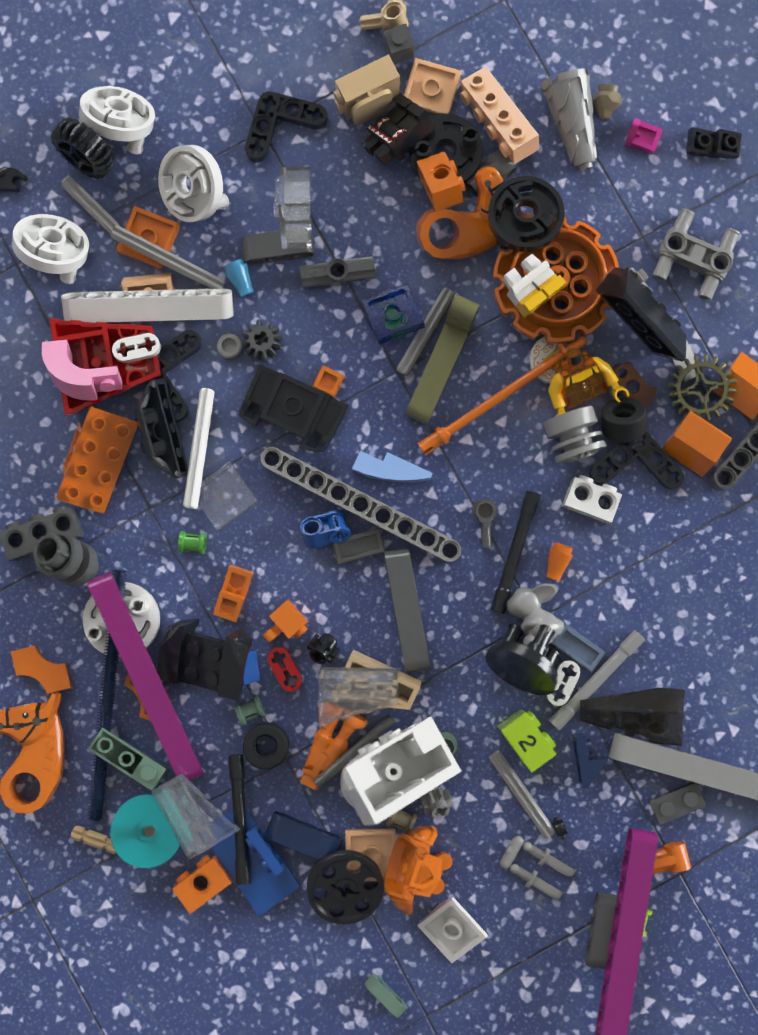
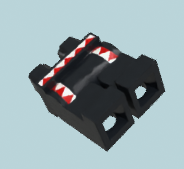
M401 93L394 99L396 105L385 116L378 118L374 125L370 124L366 128L370 136L361 143L365 150L371 156L375 155L383 165L389 163L393 158H396L398 161L405 158L404 153L411 151L419 141L423 140L436 128L426 110Z

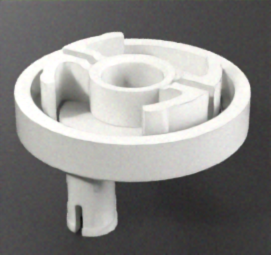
M105 86L86 91L82 95L79 105V118L81 122H84L89 128L92 127L96 133H99V136L116 141H129L127 150L132 154H141L143 152L144 138L151 133L155 119L154 109L145 98L124 88Z
M184 145L171 149L165 155L159 168V190L165 206L176 218L185 222L201 221L211 217L216 210H224L229 206V199L223 193V180L219 166L207 150L197 145ZM187 176H188V178H189L190 181H191V190H190V191L188 190V188H187V186H186V178H187Z
M37 214L25 217L15 225L12 236V249L18 259L27 266L45 273L60 274V280L63 283L73 284L76 281L77 269L87 259L89 240L85 232L75 223L55 215Z
M125 582L126 588L124 590L129 591L124 593L131 596H125L123 599L138 632L143 629L139 634L147 648L154 641L159 630V608L155 599L147 590L137 584ZM91 596L84 609L83 627L89 642L98 651L105 654L104 652H107L104 650L107 649L105 646H108V644H105L108 641L105 640L109 636L106 633L109 632L106 631L108 629L98 607L95 609L96 603Z

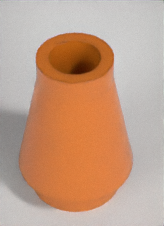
M556 542L553 543L552 548H549L546 577L560 581L562 574L573 557V554H571L572 547Z

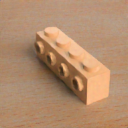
M486 66L461 81L462 92L460 96L466 106H471L476 120L479 123L483 122L488 136L491 140H496L499 143V149L505 158L509 157L516 164L539 150L538 133Z

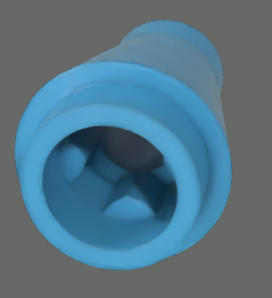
M238 259L224 266L226 270L224 274L235 287L240 297L254 292L247 263L244 264L242 259Z

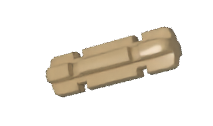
M78 825L73 828L71 833L72 840L78 842L82 840L86 845L101 850L105 848L106 852L116 854L111 838L108 839L107 835L90 829L86 831V828Z

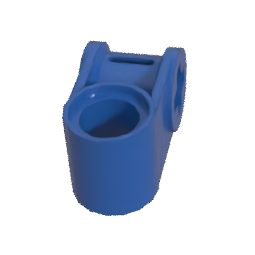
M337 509L305 518L300 524L305 545L309 548L317 549L349 539L351 532L346 527V513Z

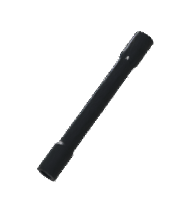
M526 491L516 531L490 608L492 611L505 614L512 583L532 518L537 509L540 494Z
M243 754L228 755L232 788L236 885H246L252 882L248 844L246 842Z

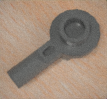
M483 498L474 503L472 513L474 518L481 524L482 548H492L490 522L497 515V508L493 501Z

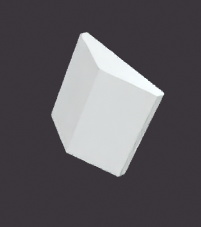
M454 897L438 904L417 925L451 963L455 962L488 936Z

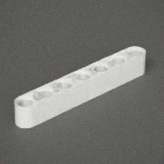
M230 289L72 292L61 296L65 321L79 320L96 323L228 319L234 316L232 291Z

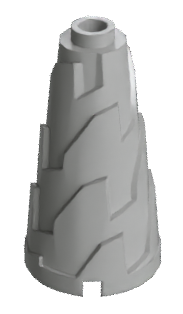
M581 68L556 74L557 78L554 83H552L551 77H549L540 84L553 121L567 150L571 165L573 164L574 168L578 167L579 171L593 168L592 163L595 162L597 153L594 141L593 104L589 83L590 74L588 69Z

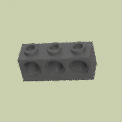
M67 505L53 509V514L44 516V514L29 517L30 522L20 524V522L8 524L5 526L6 530L0 531V538L7 560L14 562L33 555L34 546L39 540L37 530L41 526L46 528V535L51 532L62 531L75 537L77 540L85 538L76 509L68 508ZM64 518L70 520V527L66 531H62L60 528V523ZM17 534H20L23 539L19 547H15L13 544V539Z

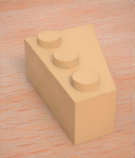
M353 649L330 701L340 700L354 702L355 704L365 703L410 710L421 687V680Z

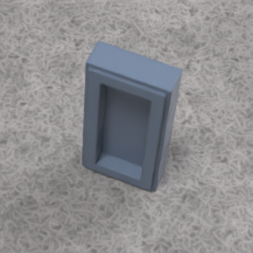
M564 623L565 627L562 633L557 635L553 643L550 644L592 673L606 652Z

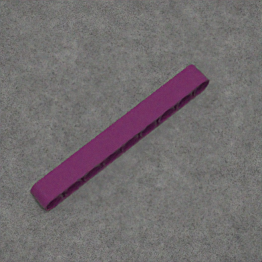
M109 571L87 581L86 583L180 785L203 775L204 772L111 572Z
M629 828L627 832L594 1035H627L658 844L656 832Z

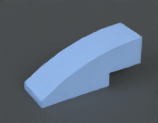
M360 451L352 467L353 472L363 476L398 483L427 481L431 479L433 474L388 452L382 461Z

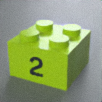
M519 709L497 727L524 765L532 773L557 755L553 750L556 744L545 731L542 733L539 731L538 727L541 724L533 713Z

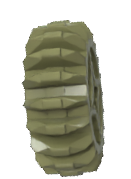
M704 354V362H699L698 355H694V364H690V361L686 358L684 360L687 365L685 369L680 365L676 366L677 370L681 373L679 376L672 373L671 377L676 379L677 382L668 383V387L676 388V392H671L668 395L669 397L677 396L678 400L672 403L673 407L679 404L683 406L679 409V414H682L687 409L700 417L701 414H706V420L711 421L710 413L714 412L715 416L719 418L721 417L718 411L720 407L726 412L729 410L724 405V402H734V399L728 397V394L737 393V389L729 388V385L735 384L737 381L736 379L728 380L727 376L733 374V370L731 369L724 373L723 369L727 365L726 362H723L719 367L716 365L718 357L715 356L712 363H709L708 354ZM702 367L716 371L722 380L712 382L706 380ZM695 369V383L690 387L681 389L684 377ZM699 375H701L705 385H716L710 387V390L707 391L708 393L705 394L706 401L703 400V395L699 391L689 392V390L695 389V386H699L697 384L700 382ZM724 387V393L720 401L713 407H710V392ZM697 395L701 399L703 409L691 407L682 396Z

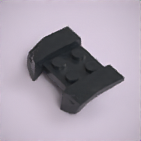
M260 364L238 414L252 427L258 426L260 420L263 419L304 438L299 449L323 452L334 438L349 405L288 375L276 372Z
M199 619L180 620L170 625L159 648L157 673L160 679L174 684L188 683L218 692L217 696L240 701L247 656L252 646V638L241 629L226 636L225 640L195 633L194 631L199 624Z

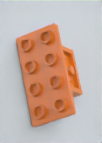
M90 407L84 424H78L62 467L64 477L56 496L57 500L103 514L136 432L137 422L95 407Z

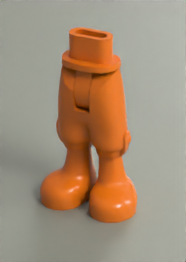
M326 700L324 704V710L327 714L326 722L323 728L314 733L315 739L302 769L304 774L300 780L302 784L314 790L319 788L314 784L313 780L348 750L347 740L355 730L364 729L368 723V720L361 715L349 711L338 735L332 738L333 732L346 709L330 700Z

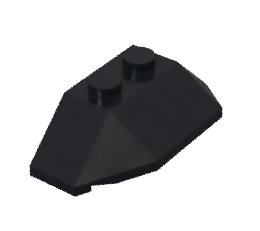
M151 380L134 411L135 421L138 424L137 429L142 439V451L146 455L147 461L173 478L185 477L188 474V464L166 380Z

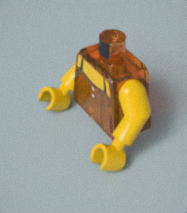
M578 348L567 350L565 353L566 360L556 364L555 375L552 377L548 388L554 410L557 409L558 412L556 416L566 413L565 409H571L608 392L609 386L613 389L612 397L616 401L620 402L617 398V393L620 390H623L624 394L629 397L628 390L619 386L617 383L619 379L607 362L599 357H591L586 351L581 353Z

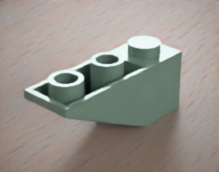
M103 727L88 748V750L151 791L157 788L169 769Z

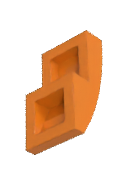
M234 565L228 567L213 615L237 622L254 572Z

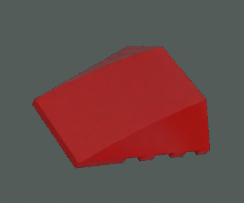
M49 318L53 341H68L75 366L83 369L117 366L122 379L121 390L97 392V400H80L61 392L65 416L161 376L158 354L152 358L122 363L112 353L113 344L117 340L145 333L154 334L153 326L118 325L105 322L92 323L79 320L65 321ZM146 340V345L139 346L138 349L146 348L147 351H152V346L156 345V343ZM122 345V349L118 353L126 357L127 352L135 350V348L128 349L126 345Z

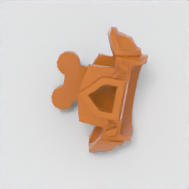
M432 825L428 827L418 826L414 830L409 831L408 834L401 833L398 835L384 876V891L389 895L394 906L402 910L403 914H412L414 894L430 897L432 893H442L445 887L441 875L443 870L451 867L453 860L448 853L443 851L438 852L435 856L430 854V846H432L438 835L436 827Z

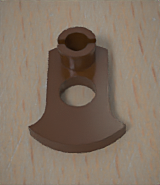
M631 362L614 365L612 370L619 379L617 381L619 386L626 388V383L630 380H637L639 383L638 390L634 393H629V397L624 394L623 390H620L625 398L636 399L647 407L653 401L657 387H649ZM624 368V374L618 376V371Z

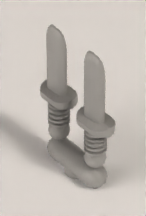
M515 836L506 848L500 860V866L504 869L510 867L511 873L527 881L525 887L528 889L532 885L552 898H561L563 892L537 877L538 872L536 870L530 873L517 864H512L523 845L524 851L529 852L538 860L540 859L538 865L541 867L545 863L568 877L574 876L576 870L550 855V849L547 848L544 852L530 842L524 843V839L521 836Z

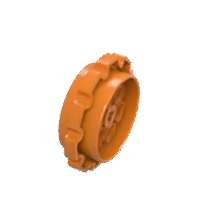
M564 217L558 236L543 249L533 252H520L509 248L507 252H499L492 278L494 281H498L500 286L495 288L494 298L503 316L511 315L514 317L512 327L516 331L532 340H535L538 335H544L547 344H565L573 342L576 332L586 337L603 324L607 318L603 310H611L612 308L595 290L614 267L619 268V264L609 244L605 246L599 244L598 240L601 234L597 230L581 221H577L574 226H570L567 224L566 217ZM554 252L558 260H548L546 253ZM533 254L541 263L547 260L550 269L557 277L560 275L567 283L557 294L543 303L528 317L524 318L506 295L509 289L502 279L513 268L522 278L526 276L527 272L520 264ZM569 261H578L581 268L577 270L571 268ZM581 284L585 288V293L578 294L573 286ZM563 300L566 303V309H558L554 301Z

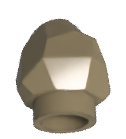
M599 84L598 91L593 99V106L596 116L602 122L608 121L612 113L622 105L621 94L618 93L619 86Z

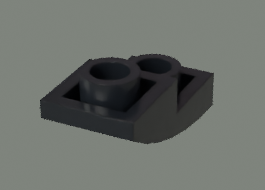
M692 127L688 130L686 154L711 158L737 159L740 157L742 133L718 129L714 132Z

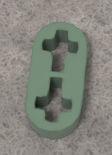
M375 973L364 982L372 995L395 1017L399 1018L408 1008L405 1002Z

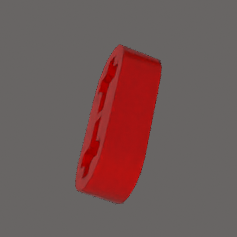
M284 647L273 648L269 652L267 660L275 677L284 690L288 692L296 691L302 684V676L287 649ZM276 651L279 654L284 653L286 656L283 659L286 667L283 669L279 662L274 663L272 660L275 658L274 653ZM285 670H288L291 676H297L298 679L295 681V687L284 683L287 679Z

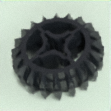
M69 117L63 119L54 127L55 129L50 136L51 142L55 146L56 151L61 154V157L68 164H71L82 174L95 179L103 178L110 172L116 161L114 152L111 151V146L106 144V140L102 139L99 133H96L92 127L89 128L84 122L80 123L77 119Z

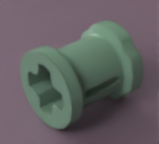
M255 696L254 700L245 704L234 705L235 712L242 726L246 725L249 720L259 716L262 718L266 716L259 696Z

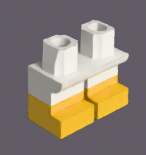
M533 254L520 264L527 272L526 276L522 278L513 268L502 279L509 289L506 295L524 318L528 317L543 303L557 294L567 283L560 275L557 277L550 269L547 260L541 263Z

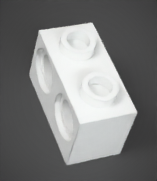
M580 475L579 478L574 477L570 482L562 507L606 524L612 523L622 494L617 493V488L611 485L603 484L601 487L593 484L594 480L587 476ZM578 487L583 488L587 493V497L583 501L578 500L575 496V490ZM601 496L609 499L610 506L608 509H602L599 506L598 500Z

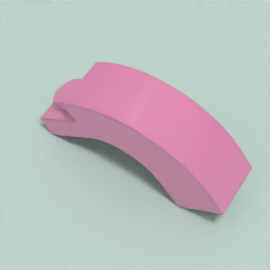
M67 340L42 342L44 364L51 381L62 393L80 400H97V392H110L122 389V379L117 366L95 369L79 368L73 364V355Z

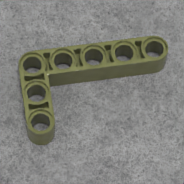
M456 294L448 311L444 328L407 407L405 416L428 425L475 321L480 304Z

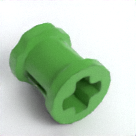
M180 531L178 552L192 551L199 552L200 555L205 554L207 545L206 533L197 535Z

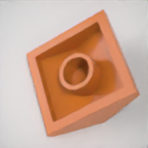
M740 352L728 368V370H733V374L727 376L728 380L736 379L737 382L730 384L729 388L737 389V393L728 394V397L734 399L733 403L725 402L752 421L758 414V363L743 352ZM724 387L715 389L712 392L722 398Z
M690 410L663 445L662 449L669 456L703 477L718 461L732 438Z

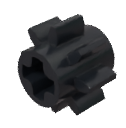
M316 633L307 646V649L311 650L309 652L310 658L318 664H324L326 661L331 664L340 651L336 647L337 640L335 637L327 633L321 636Z

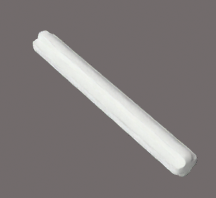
M201 388L199 393L183 506L187 509H197L214 400V391L209 388Z

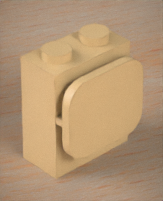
M389 54L335 80L336 90L333 91L336 100H334L339 114L344 113L347 120L352 118L355 125H360L387 112L392 107V98L399 95L400 75Z

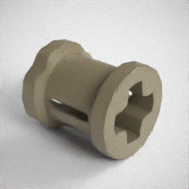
M400 809L387 817L385 825H393L404 830L405 834H408L409 831H412L417 814H410Z

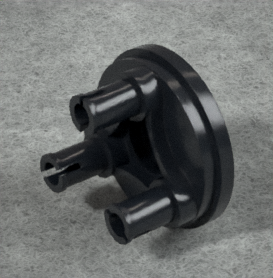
M510 624L502 640L496 642L488 649L485 655L486 662L497 676L515 688L535 695H549L554 692L558 683V673L554 665L560 654L553 648H547L555 634V630L551 628L547 632L549 626L545 624L540 625L534 640L525 646L517 643L523 635V630L517 625Z

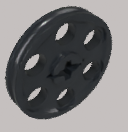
M340 850L327 854L316 862L308 875L307 896L309 903L318 916L331 923L345 925L362 921L378 908L383 897L384 885L379 867L370 857L358 851ZM353 860L361 863L357 870H350L346 866ZM325 866H333L336 869L332 875H324L321 872ZM373 877L377 880V883L372 887H367L363 884L366 878ZM349 884L350 888H346L345 891L341 890V887ZM317 888L327 890V894L323 897H316L313 892ZM364 899L369 904L367 907L359 909L355 907V903L358 900ZM337 904L343 906L344 910L339 914H333L330 908Z

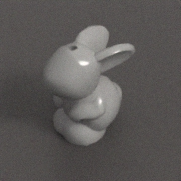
M544 583L537 585L533 589L519 588L507 601L509 613L523 619L521 629L527 634L523 640V645L527 646L529 642L534 640L542 624L549 626L547 632L551 628L555 630V634L549 644L553 643L557 635L562 633L565 627L564 622L541 608L542 603L551 600L556 595L558 589L555 585Z

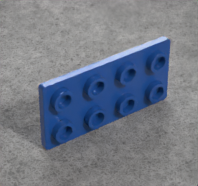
M246 808V842L248 844L252 883L237 886L256 913L261 916L298 889L300 884L268 838L264 836L265 834ZM231 810L202 832V836L236 883L233 810Z

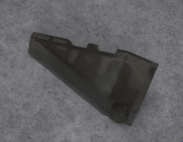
M653 688L580 700V721L605 729H612L614 727L626 731V735L632 737L635 734L648 737V742L655 744L682 746L685 689Z

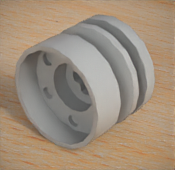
M593 406L572 410L543 422L547 438H560L561 441L551 448L552 452L564 450V453L554 457L556 464L563 462L572 463L588 458L606 447L605 440L594 443L592 439L601 436L602 432H589L588 429L598 422Z

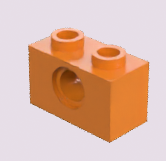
M445 151L417 161L420 180L435 212L463 203L464 181L461 176L457 177L454 160L449 161Z
M216 854L211 858L206 855L196 863L197 869L191 873L186 870L175 879L177 884H175L172 890L189 914L233 881ZM204 876L208 881V886H198L196 877Z

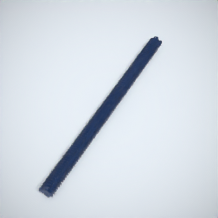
M115 569L112 571L115 572L112 574L115 575L113 578L122 597L125 598L123 595H125V579H127L125 577L127 574L125 573L127 571ZM106 633L109 636L105 640L108 641V643H105L108 644V646H105L107 649H104L107 651L104 652L107 655H104L106 658L103 659L106 660L103 662L106 663L103 665L106 667L102 668L105 669V671H102L105 673L102 674L105 677H101L104 679L101 681L104 682L101 685L104 686L100 687L103 688V690H100L103 691V693H100L103 696H100L102 699H99L102 701L99 704L102 705H99L101 708L98 709L101 710L98 712L101 714L98 715L100 718H97L100 719V721H97L100 724H97L99 727H96V729L99 730L96 732H99L102 727L111 732L110 726H112V707H114L112 705L114 702L112 701L115 698L113 695H115L114 689H116L115 679L117 678L115 676L117 674L115 673H117L116 667H118L117 661L119 657L117 654L119 652H117L118 650L110 633ZM94 755L93 757L96 758L93 760L96 761L93 763L96 764L93 765L95 767L92 769L95 770L92 772L95 773L92 774L94 777H91L94 779L91 782L94 783H91L93 786L90 787L93 788L90 790L93 791L90 793L93 795L89 796L92 797L89 799L92 801L88 805L90 807L88 810H91L88 813L91 814L87 815L90 816L87 819L98 822L102 819L101 816H103L102 810L105 797L103 791H105L104 785H106L105 779L108 762Z

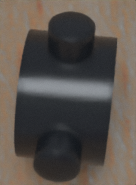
M559 817L554 818L555 822H553L558 837L561 836V839H565V834H568L562 819L559 820Z

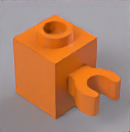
M288 599L269 615L275 625L263 634V637L271 643L283 632L288 639L293 636L298 639L308 630L305 625L309 621Z

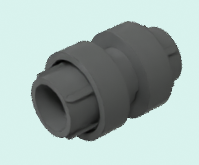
M62 531L51 532L41 537L33 549L35 564L41 573L72 587L86 584L87 581L92 580L96 576L99 569L98 557L94 548Z

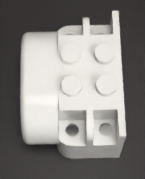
M428 717L422 722L411 725L404 730H400V728L394 731L391 730L380 736V741L372 744L369 743L358 749L359 754L349 760V763L342 769L340 786L344 798L355 808L363 825H375L455 776L461 770L432 717Z

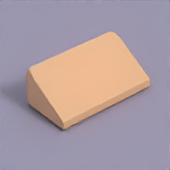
M170 272L124 277L121 282L123 291L174 290L172 273Z

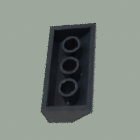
M614 267L595 291L653 354L683 362L686 359L687 335L680 328V322L667 314V308L651 296L653 294L652 291L637 280L638 276L630 268Z

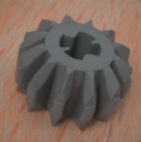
M256 320L257 327L254 328L252 324H248L247 327L251 332H242V336L247 340L242 341L241 345L247 348L245 351L247 356L254 353V361H258L262 355L264 362H268V354L276 358L277 354L274 349L282 350V345L277 342L282 341L283 336L277 334L279 331L278 326L271 328V321L267 320L265 325L262 326L261 321ZM265 336L267 343L263 342L259 346L257 339H262Z

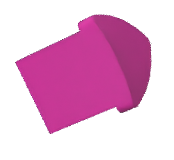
M635 118L627 133L625 147L630 148L631 146L653 155L663 129Z

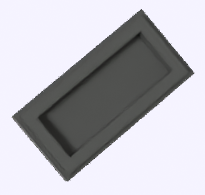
M380 528L354 534L344 542L332 544L338 565L386 552Z

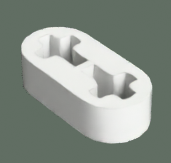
M145 333L117 340L113 344L112 353L119 362L130 363L155 357L160 352L161 344L154 334ZM146 340L156 343V345L152 346V351H147L146 348L138 349V347L146 345ZM122 345H126L128 349L135 348V350L128 351L126 357L118 353L122 349Z
M570 660L562 661L556 668L558 683L555 690H558L560 684H563L561 693L564 694V697L554 701V695H546L547 700L553 705H564L569 700L579 679L580 668L578 664ZM569 665H572V671L575 672L574 676H568L566 681L563 682L565 673L562 671V668H568Z

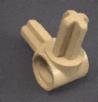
M389 0L381 9V13L360 17L362 30L383 27L384 31L403 24H407V27L409 26L406 16V5L403 3V0Z

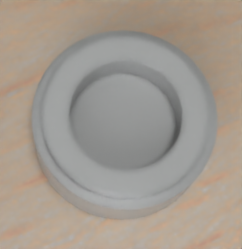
M224 334L217 342V349L223 358L235 359L241 354L242 345L236 335Z

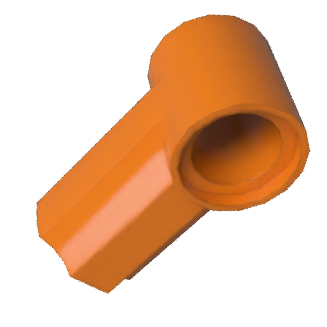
M684 841L667 843L663 845V848L657 849L653 874L666 871L677 873L691 868Z

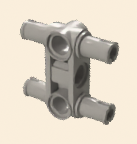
M682 208L674 226L668 229L658 251L660 258L652 278L665 282L673 263L679 264L704 275L705 279L697 297L710 302L718 284L724 281L727 272L732 267L734 259L733 249L740 232L733 228H727L719 247H716L688 235L687 231L695 213L689 209ZM668 241L676 242L678 244V249H671L668 245ZM714 260L722 262L724 268L722 270L717 269L714 265Z

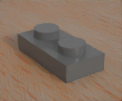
M695 782L648 800L659 825L706 807L698 784Z

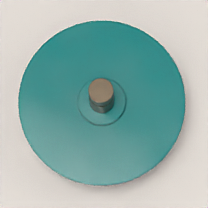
M148 794L131 798L114 815L110 829L111 842L118 856L126 863L139 868L159 866L168 861L180 846L183 836V824L180 814L172 803L160 796Z

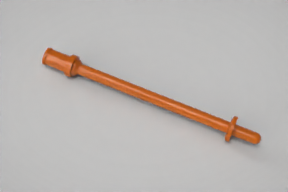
M581 336L565 347L559 343L557 345L559 350L557 353L447 427L440 428L438 426L435 428L434 433L417 443L425 456L442 444H448L452 434L564 359L565 361L569 360L571 354L586 345L587 339Z

